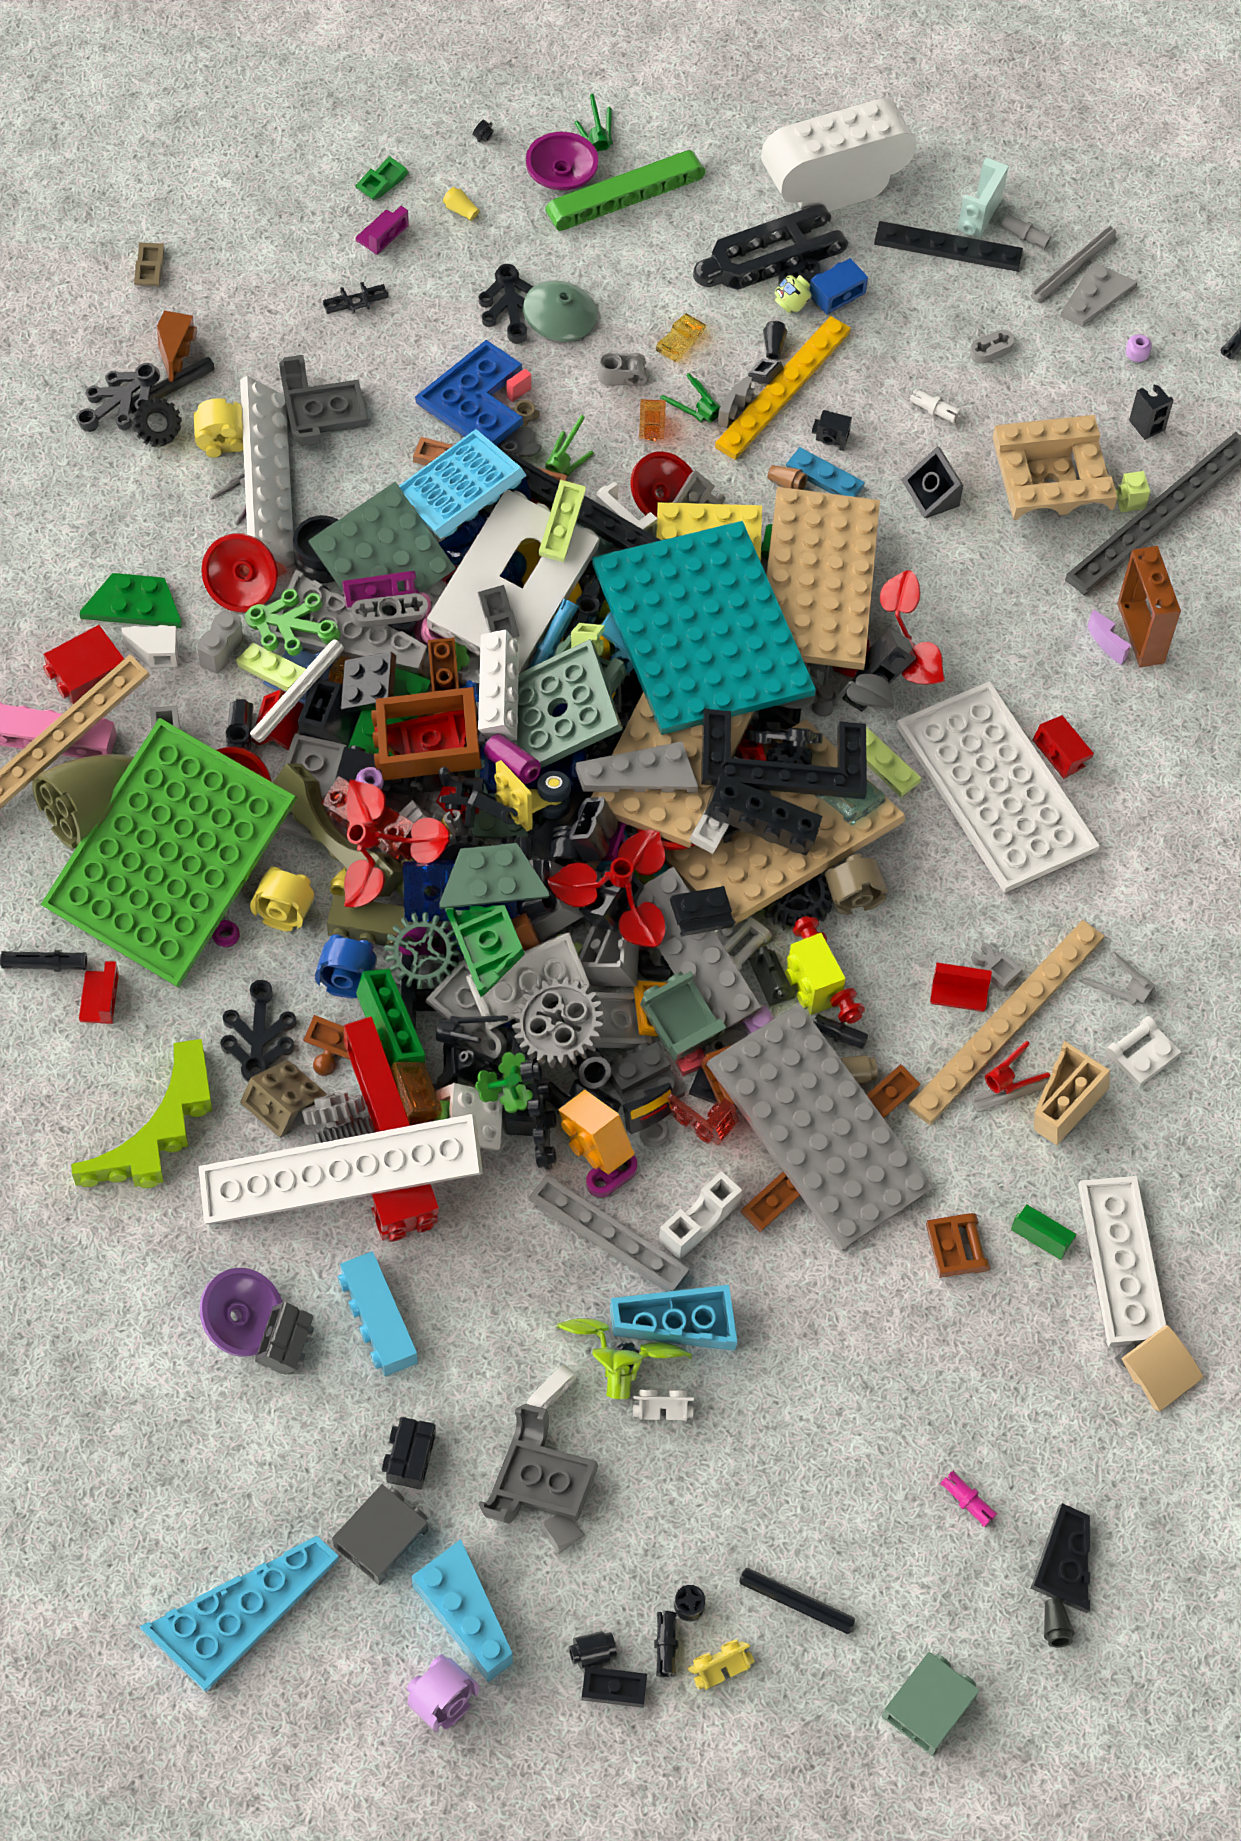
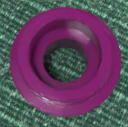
M222 920L214 931L212 939L220 947H231L238 942L240 931L235 923L229 920ZM225 932H229L231 934L228 937H221V935Z

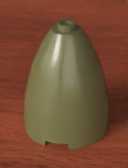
M103 754L79 758L50 768L33 779L32 788L39 811H45L48 820L54 825L51 827V830L65 846L71 849L76 848L98 822V827L102 824L115 803L114 801L109 806L113 789L134 756Z

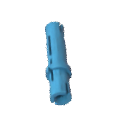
M563 599L541 644H537V651L527 669L554 657L561 639L579 608L578 605Z

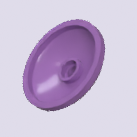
M231 1268L216 1275L205 1287L200 1300L201 1323L209 1339L222 1351L238 1357L257 1355L272 1307L282 1303V1299L274 1284L263 1274L248 1268ZM231 1312L236 1314V1321L231 1318Z

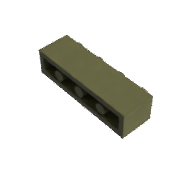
M334 895L327 920L328 936L336 934L357 941L366 940L372 943L373 946L375 944L393 946L394 941L388 940L387 935L397 936L398 933L392 928L394 925H397L401 930L405 927L402 924V918L405 917L408 923L411 924L413 923L412 914L416 913L418 921H423V913H428L427 922L432 923L434 916H439V920L436 923L438 926H441L444 920L443 913L374 901L362 907L349 908L344 906L345 896ZM407 936L405 938L406 940L414 942V939L410 936ZM434 936L433 944L439 946L441 938Z

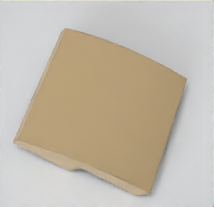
M1167 1325L1121 1358L1134 1383L1141 1385L1150 1404L1157 1411L1164 1409L1204 1378L1184 1344Z

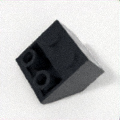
M318 678L311 687L298 719L300 735L336 742L349 747L362 711L345 713L341 710L343 685Z

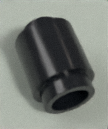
M599 1631L573 1638V1645L569 1646L571 1661L573 1664L578 1663L580 1669L585 1668V1666L591 1667L610 1662V1658L617 1657L616 1644L611 1632L604 1633Z

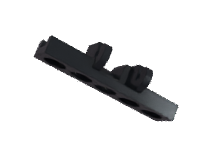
M360 282L362 292L347 296L344 287H341V295L323 300V306L327 314L345 309L351 310L354 314L355 309L366 307L369 310L371 302L389 298L388 292H386L384 284L366 288L364 282ZM376 291H382V292H383V293L375 294ZM358 297L360 302L353 303L352 298ZM329 304H336L335 306L327 307Z

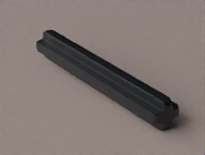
M205 357L184 368L180 373L177 372L173 382L166 378L151 386L149 399L153 400L157 397L161 399L215 369L213 361L210 357ZM140 393L132 397L130 414H134L137 411L135 402L139 399Z
M745 1568L739 1580L741 1585L845 1634H849L854 1626L855 1618L757 1571Z

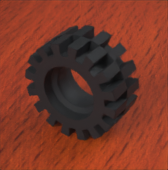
M159 397L153 400L148 399L145 403H142L133 418V423H135L133 429L134 432L137 431L139 440L142 438L144 440L143 443L146 445L150 443L152 447L157 445L161 447L172 442L181 429L180 423L182 422V417H179V409L176 410L174 408L175 404L172 402L169 404L165 398L159 400ZM153 413L162 414L167 421L166 429L161 432L153 431L148 425V417Z

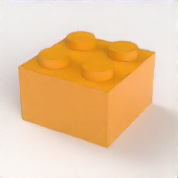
M582 1091L559 1109L563 1120L561 1126L569 1135L571 1150L577 1156H584L593 1168H600L609 1175L635 1155L620 1115L588 1091Z

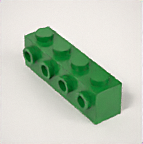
M390 969L363 971L356 995L365 1017L372 1016L394 1080L417 1078L422 1065L425 1064L426 1055Z

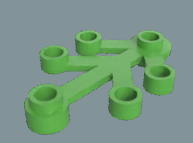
M287 589L282 593V598L268 606L257 604L249 608L245 614V621L249 627L259 630L262 636L261 643L267 651H273L279 646V640L274 633H271L268 625L278 626L285 640L284 647L291 656L300 654L303 648L291 629L318 634L324 644H329L333 640L338 641L341 632L334 621L324 620L321 623L298 619L322 608L323 602L318 594H309L305 598L304 604L282 615H277L275 613L282 609L294 607L299 603L300 598L294 589Z

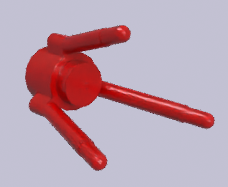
M1025 1041L1003 1063L985 1075V1081L993 1092L1000 1093L1004 1090L1006 1094H1010L1015 1089L1050 1077V1073L1047 1072L1013 1083L1015 1074L1009 1065L1030 1045L1029 1041Z

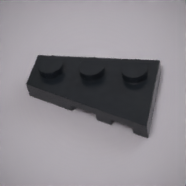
M1063 1503L1058 1506L1030 1588L1050 1598L1062 1599L1064 1604L1085 1613L1090 1611V1600H1088V1585L1090 1584V1572H1088L1090 1515Z

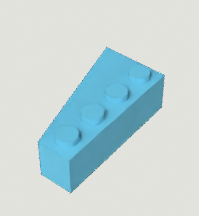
M729 1285L611 1298L609 1308L613 1336L735 1351L738 1342Z

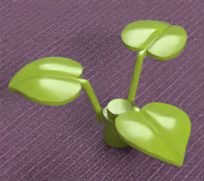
M576 1318L557 1324V1329L561 1328L574 1334H595L600 1338L602 1348L593 1349L592 1355L605 1366V1377H608L606 1396L613 1399L630 1398L631 1381L636 1380L637 1371L645 1357L674 1358L687 1356L692 1359L691 1353L676 1345L663 1342L640 1345V1350H642L640 1353L607 1348L604 1331L609 1330V1325L600 1320ZM634 1364L632 1371L629 1372L630 1367L628 1365Z

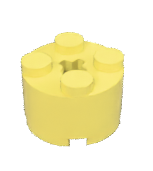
M210 399L202 402L198 406L197 412L194 411L195 442L200 449L206 452L208 457L215 458L219 457L221 453L244 450L242 406L239 403L233 401V405L226 403V399Z
M270 867L259 883L251 900L250 909L255 916L257 913L264 918L262 923L269 927L286 932L292 931L293 927L296 926L299 929L314 900V892L310 887L311 881L302 874L294 875L282 871L278 867Z

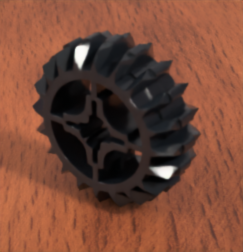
M820 873L782 896L784 899L783 904L776 900L762 908L765 910L766 918L772 917L773 926L782 922L783 931L788 925L792 926L793 930L796 921L805 916L815 917L818 921L824 922L827 914L832 910L831 904L833 903L831 892L826 882V876H820ZM810 888L817 894V902L812 899L813 896L809 893Z

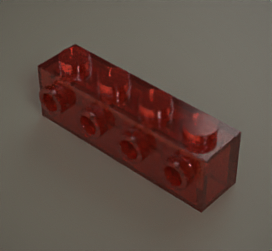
M338 776L320 804L329 809L328 816L339 823L344 819L348 822L346 827L349 828L351 825L347 816L349 782ZM386 805L382 816L379 819L373 820V827L379 833L412 838L411 828L414 823ZM379 838L378 843L375 845L376 847H379L381 843L386 847L383 851L395 859H398L400 855L408 861L412 858L410 853L412 843Z

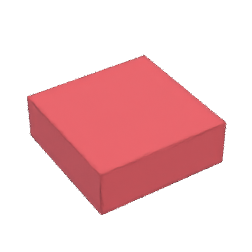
M523 369L507 381V398L512 402L531 389V373L527 369Z

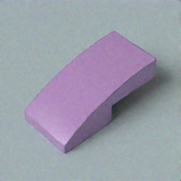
M1093 610L1087 626L1091 635L1106 654L1122 665L1128 657L1131 644L1113 633L1116 623Z

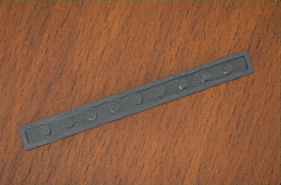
M1237 432L1233 433L1068 572L1065 581L1085 596L1131 556L1132 550L1140 549L1241 463V435Z

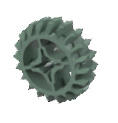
M416 913L412 914L413 923L411 924L408 923L405 917L402 918V924L405 926L402 930L397 925L392 927L398 933L397 937L390 934L387 935V939L394 941V945L384 946V950L393 951V956L385 957V961L390 962L394 960L396 965L389 968L390 971L394 972L398 968L401 971L396 979L400 981L404 975L408 976L409 978L406 982L408 987L411 986L413 979L418 980L417 989H422V981L427 980L429 988H433V978H436L438 983L441 984L443 978L440 975L443 972L447 976L451 975V971L447 969L448 965L453 967L458 965L457 962L451 961V957L461 956L460 951H452V946L459 945L458 940L450 941L449 937L455 935L454 930L448 933L444 931L449 923L445 921L439 927L436 925L439 920L437 915L434 916L432 923L427 922L428 913H423V921H418ZM427 927L423 939L419 942H411L403 938L407 932L414 928ZM435 931L441 935L445 942L446 956L434 951L431 946ZM429 937L427 950L437 957L429 955L426 958L424 955L425 959H420L419 964L416 965L418 952L408 945L416 946L419 944L421 946L420 943H425L426 938ZM399 946L408 949L414 956L410 971L400 961ZM430 959L442 963V966L435 972L427 975H418L424 961Z

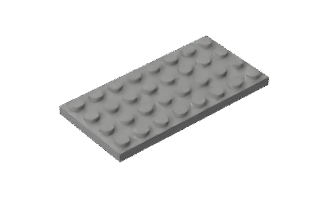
M800 1003L708 1060L707 1066L840 1251L934 1188Z

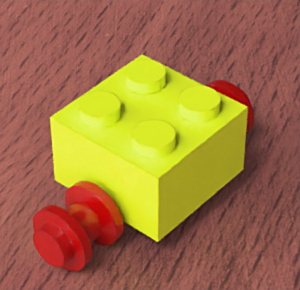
M809 916L802 917L796 921L792 931L796 937H802L803 940L790 945L789 956H787L788 965L785 970L789 984L795 985L798 990L797 998L803 1008H807L810 1015L832 1007H839L841 1010L838 1014L840 1022L853 1024L862 1018L865 1007L862 1003L854 1001L857 996L854 988L844 989L846 978L826 943V934L817 931L819 926L818 919L815 917L810 918Z

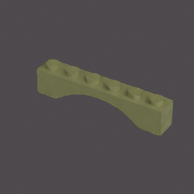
M286 763L273 783L298 798L290 810L293 813V818L311 831V837L322 843L328 849V854L346 867V872L355 861H368L363 853L357 850L358 845L351 843L332 822L321 796L319 781L302 764ZM367 850L376 862L375 868L381 869L385 874L384 888L378 897H390L408 871L390 853H377Z

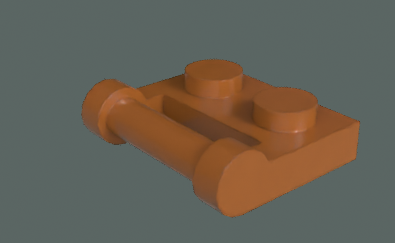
M968 1213L927 1220L926 1228L939 1278L972 1272L982 1273L991 1269L989 1260L985 1258L977 1229L979 1224L977 1214ZM960 1227L966 1229L973 1260L967 1261L959 1232Z

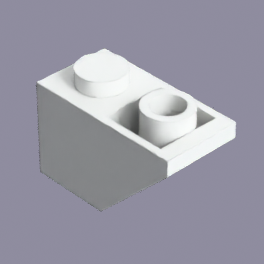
M132 626L122 628L125 647L148 666L177 667L178 638L176 626Z

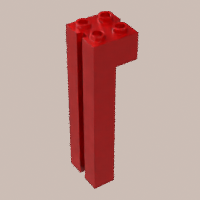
M372 1016L345 1024L344 1044L375 1133L410 1126ZM431 1184L371 1194L374 1201V1207H371V1211L382 1241L389 1239L390 1242L401 1240L406 1237V1233L417 1230L418 1233L429 1231L434 1228L433 1224L438 1222L439 1206Z

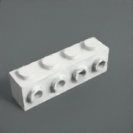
M507 630L481 635L478 730L487 740L496 734H502L511 741L517 740L519 645L517 640L513 639Z

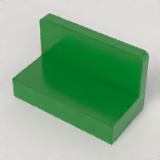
M1027 1204L1021 1213H1017L1011 1227V1231L1060 1260L1077 1235Z

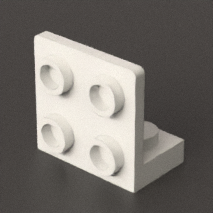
M457 1083L436 1091V1102L450 1101L449 1118L470 1114L476 1116L480 1148L494 1151L500 1149L503 1105L500 1103V1097L503 1094H498L497 1101L485 1103L481 1101L476 1088Z

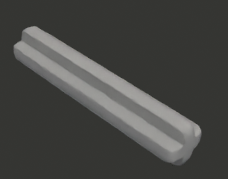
M1044 1071V1072H1041V1073H1038V1074H1035V1075H1032V1076H1029V1077H1026V1078H1023V1079L1014 1081L1013 1083H1016V1082H1019V1081H1022V1080H1025V1079H1028V1078H1031V1077H1034V1076H1037V1075H1041V1074L1047 1073V1071ZM1050 1077L1015 1089L1010 1094H1006L1004 1090L1000 1093L988 1090L976 1094L972 1097V1105L975 1111L979 1112L1035 1093L1045 1088Z

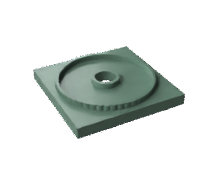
M591 639L519 673L517 740L512 742L540 762L541 768L623 730L595 645ZM562 703L568 704L564 714L559 717L552 716L553 710L557 705Z

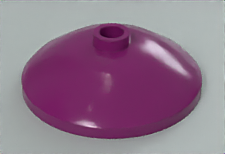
M563 131L552 132L537 138L529 146L526 153V168L532 179L546 188L572 190L585 185L594 177L598 169V153L590 141L578 134Z

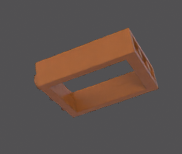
M1152 546L1134 549L1130 556L1117 605L1139 668L1165 663L1181 609L1159 547ZM1146 598H1147L1148 601H1149V604H1150V607H1151V610H1152V613H1153L1152 617H1151L1149 608H1148L1147 603H1146Z
M473 687L376 699V710L371 712L373 726H377L378 732H373L374 747L379 748V753L374 754L376 770H381L383 781L439 774L441 767H447L450 772L482 769L477 706ZM464 710L467 747L389 756L387 719Z

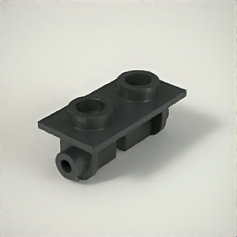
M767 946L760 947L757 950V956L748 960L768 1005L772 1006L795 998L775 950L772 951Z

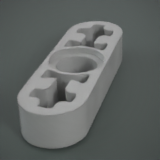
M417 593L359 600L352 605L350 618L353 624L358 627L419 621L426 615L428 602L424 596ZM416 603V606L420 607L419 611H415L411 604ZM401 604H403V609H405L404 614H401ZM391 605L395 607L397 612L395 615L387 616L382 612V607ZM374 607H377V617H375V612H373ZM360 609L367 613L366 618H362L361 614H358Z

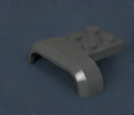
M303 355L284 357L279 363L294 441L299 445L306 446L321 443L320 433L368 426L359 379L309 387Z
M525 1403L515 1409L516 1429L492 1493L487 1502L479 1501V1507L486 1518L507 1524L516 1518L521 1506L578 1521L598 1469L597 1461L544 1447L549 1428L547 1409Z

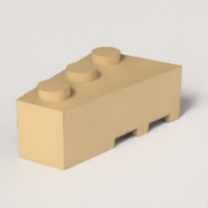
M1064 1041L1057 1062L1053 1066L1048 1084H1046L1034 1112V1131L1055 1145H1058L1109 1089L1110 1070Z

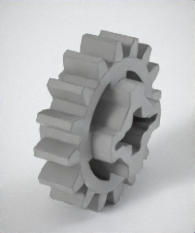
M335 1092L314 1099L315 1105L303 1109L302 1113L305 1124H320L321 1128H332L352 1122L354 1120L353 1115L365 1111L366 1106L363 1095L348 1096L347 1092Z

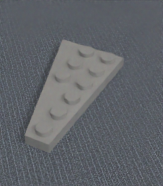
M295 570L288 589H294L300 598L299 603L294 607L282 609L277 615H282L304 604L305 598L309 594L316 593L323 602L322 608L298 619L321 623L324 620L334 621L341 632L338 641L344 647L339 656L355 659L391 651L397 656L396 668L420 674L428 654V648L425 644L402 631L398 632L388 626V624L371 627H358L354 625L350 618L351 608H346L343 596L328 591L319 582L311 581L302 572ZM360 609L358 614H361L362 618H366L367 613ZM273 625L270 630L271 633L276 635L280 643H285L278 626ZM291 629L303 648L323 651L328 645L321 641L318 634Z

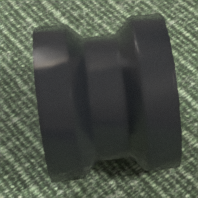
M695 1585L681 1587L677 1591L674 1601V1610L677 1616L684 1621L699 1619L705 1609L706 1597L704 1592Z

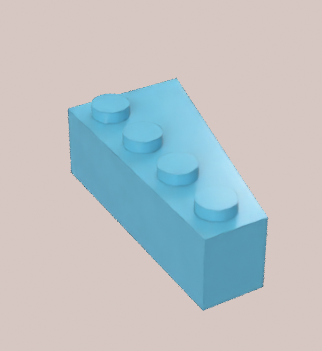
M460 1539L412 1575V1587L486 1681L489 1682L513 1664V1653Z

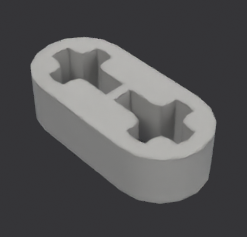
M999 330L975 340L971 344V359L974 362L983 364L1010 353L1014 346L1013 334L1007 330Z

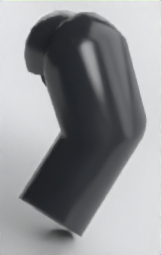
M639 950L638 971L646 979L668 980L670 977V967L655 966L649 958L650 953L647 950Z

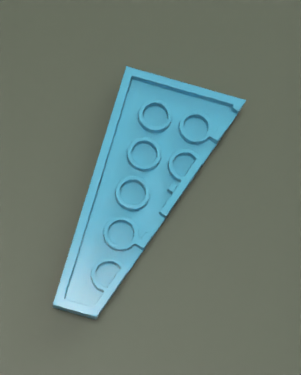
M315 1536L284 1552L282 1556L268 1563L264 1562L256 1566L255 1570L241 1577L237 1576L196 1597L194 1601L181 1608H174L165 1613V1616L151 1623L149 1621L141 1625L140 1629L206 1693L339 1561V1556L324 1541Z

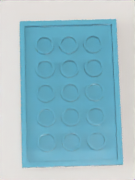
M475 429L400 484L399 487L409 502L415 507L423 522L441 539L453 534L457 530V526L464 521L475 518L480 509L495 503L506 490L517 487L526 474L517 463Z

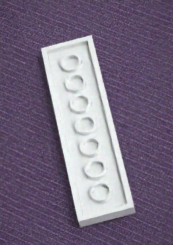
M246 376L240 380L247 534L262 541L273 554L275 561L285 566H290L295 562L286 401L284 395Z

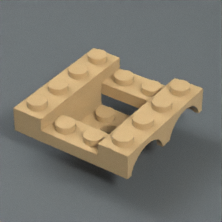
M1095 415L995 425L992 438L1013 520H1019L1023 514L1040 508L1053 509L1059 515H1067L1076 507L1088 503H1102L1107 505L1109 510L1115 508L1117 494L1112 476L1108 477L1099 444L1100 432ZM1072 451L1075 458L1080 480H1077L1074 466L1071 459ZM1054 479L1056 482L1045 483L1044 480Z

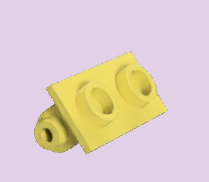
M735 1639L722 1645V1651L713 1656L710 1653H706L693 1660L694 1665L688 1667L687 1670L694 1674L697 1673L698 1676L693 1679L698 1690L702 1688L707 1690L725 1681L721 1671L724 1667H726L729 1677L750 1669V1664L754 1663V1658L750 1651L744 1652L750 1645L743 1641L738 1642Z

